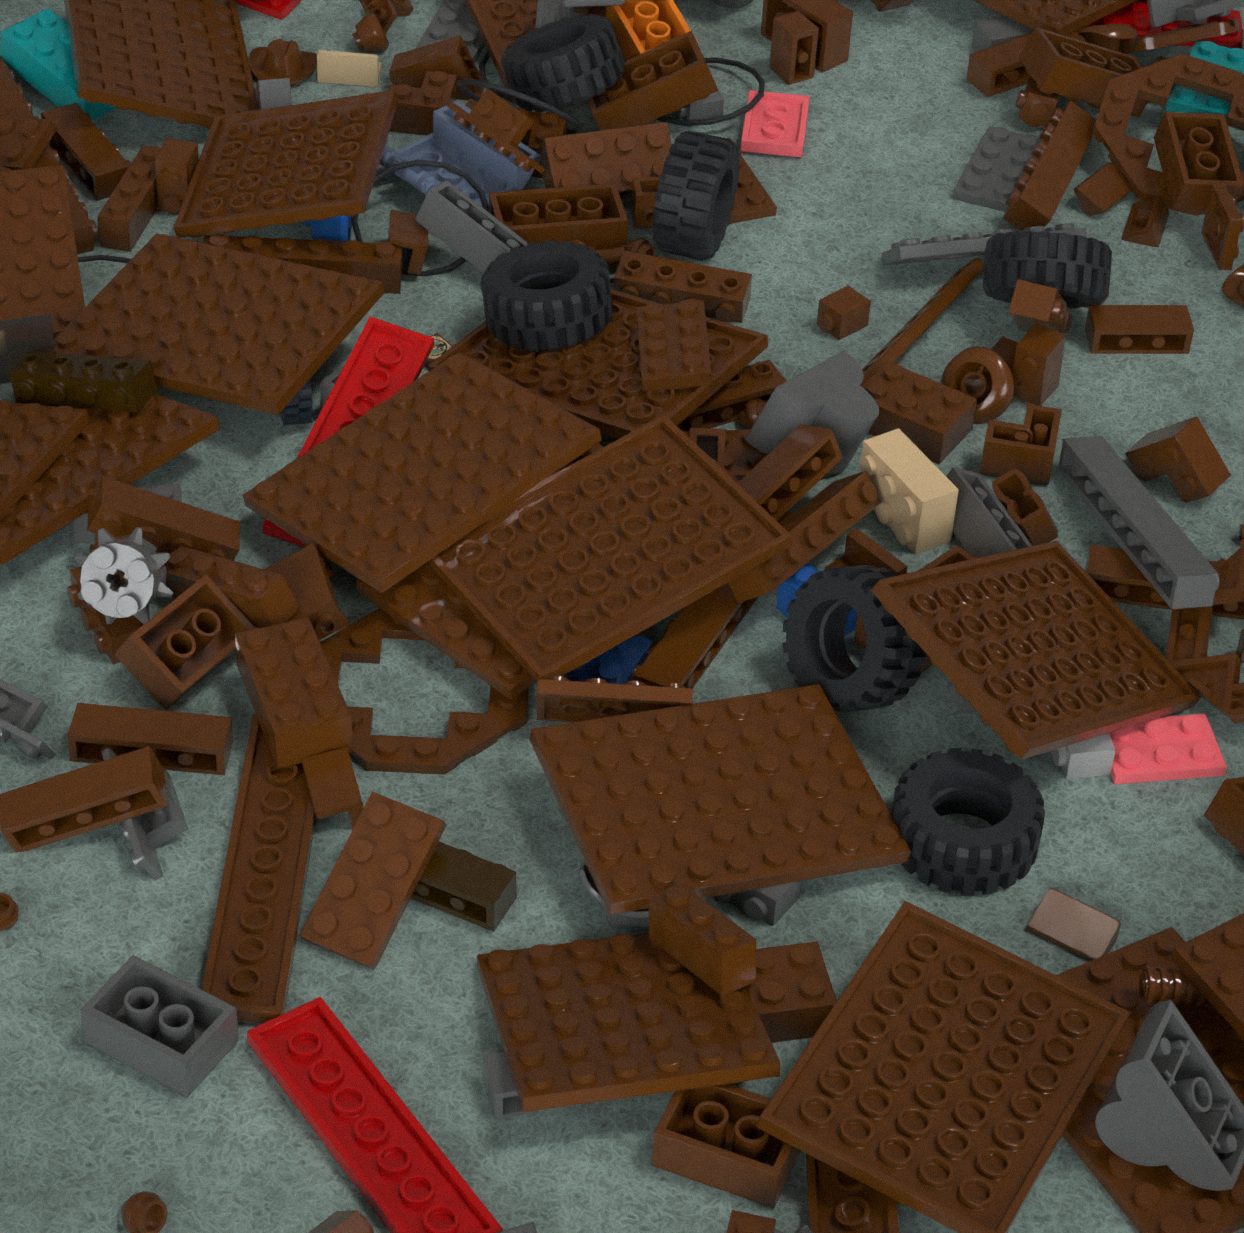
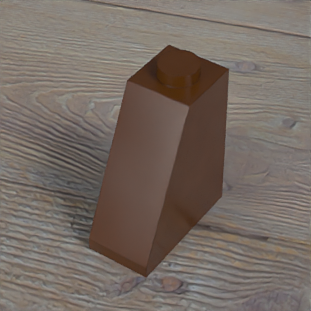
M461 35L396 54L389 69V76L393 85L405 84L416 88H421L426 71H442L447 74L457 75V81L466 78L483 81ZM457 85L456 99L470 100V97L461 92ZM464 85L473 93L483 95L484 87Z

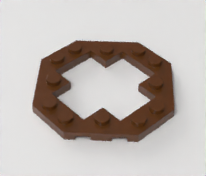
M1180 54L1110 79L1092 134L1098 143L1102 142L1109 151L1108 157L1111 162L1129 180L1132 188L1131 191L1135 197L1140 200H1147L1162 196L1168 209L1195 216L1205 214L1206 210L1172 209L1163 172L1147 168L1154 144L1124 134L1136 97L1166 106L1173 84L1231 102L1226 118L1227 125L1244 131L1243 74L1208 61ZM1243 170V172H1241V175H1242V179H1243V182H1244V170ZM1244 188L1237 202L1244 200Z
M1244 539L1238 543L1241 548L1227 560L1221 558L1212 566L1219 575V588L1215 591L1213 605L1244 601ZM1213 605L1208 607L1172 609L1166 659L1198 694L1234 724L1244 723V683H1239L1240 658L1237 653L1207 657Z
M379 608L321 641L320 644L339 686L342 662L380 664L383 638L424 639ZM455 661V668H464ZM490 686L488 713L450 712L447 738L371 735L373 708L347 706L352 717L353 751L349 753L356 758V762L366 771L445 775L455 769L457 763L470 755L476 756L495 744L497 739L511 730L516 731L526 725L529 687L511 701Z

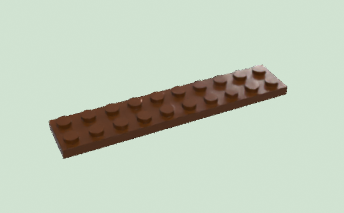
M253 714L201 990L236 1007L237 1022L265 1023L285 1013L316 814L303 763L277 768L256 714Z

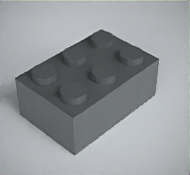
M134 955L80 1009L84 1043L186 1097L196 1089L238 1042L236 1007Z

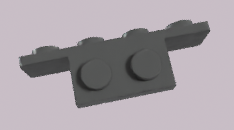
M1147 0L1151 26L1159 27L1176 20L1190 21L1191 25L1208 22L1207 17L1229 15L1230 9L1241 6V1Z
M0 679V741L6 743L8 738H11L18 742L15 747L27 756L36 759L38 754H41L51 760L55 753L41 739L30 734L48 706L42 700Z
M109 748L101 752L104 760L116 757ZM165 769L168 806L120 822L123 834L132 844L133 849L129 851L132 862L139 871L146 870L154 879H159L163 876L155 849L188 830L170 774Z

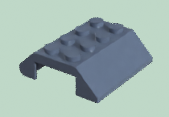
M459 101L453 102L469 114L472 110ZM447 105L433 111V133L398 150H393L388 146L387 137L380 164L385 168L417 159L445 162L468 173L484 191L488 206L489 193L522 190L535 170L532 168L530 172L525 171L513 162L516 158L514 154H511L508 158L493 148L496 141L491 139L487 143L473 133L476 128L474 125H471L468 129L453 118L456 112L447 107ZM520 142L517 148L537 163H540L541 155ZM418 165L393 171L395 175L425 195L433 187L448 180L482 207L479 194L463 177L444 168Z

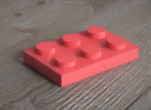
M749 90L747 105L755 98L758 91ZM764 91V96L751 110L746 112L741 151L802 158L810 96Z
M1206 714L1160 717L1109 733L1115 747L1110 774L1114 784L1225 776L1227 766Z

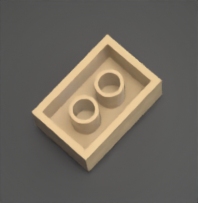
M899 428L863 440L860 472H867L877 490L881 503L873 510L876 512L878 520L882 524H887L896 534L899 543L906 545L915 555L951 542L959 489Z

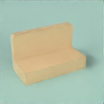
M326 50L318 51L317 82L378 87L382 72V62H378L377 55Z

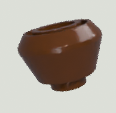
M367 13L355 25L357 32L352 33L359 50L365 48L367 53L385 52L389 42L384 29L375 14Z

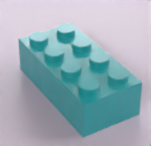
M47 8L1 31L0 56L5 64L11 67L14 72L58 108L76 103L84 113L90 115L92 121L116 108L113 105L100 102L91 103L83 98H78L68 25L66 21L51 9Z
M1196 40L1189 56L1239 71L1244 76L1243 49H1231L1216 45L1214 42ZM1175 85L1168 99L1166 112L1224 114L1225 118H1227L1231 102Z

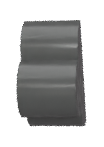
M842 351L777 386L745 440L759 451L769 454L799 424L832 429L842 459L827 474H838L847 468L879 415V407L874 398L860 386L864 379L860 365L848 353Z
M1172 1000L1155 1004L1146 1013L1098 1111L1095 1121L1097 1133L1112 1152L1129 1162L1143 1166L1168 1165L1181 1179L1199 1188L1214 1191L1233 1189L1244 1164V1106Z

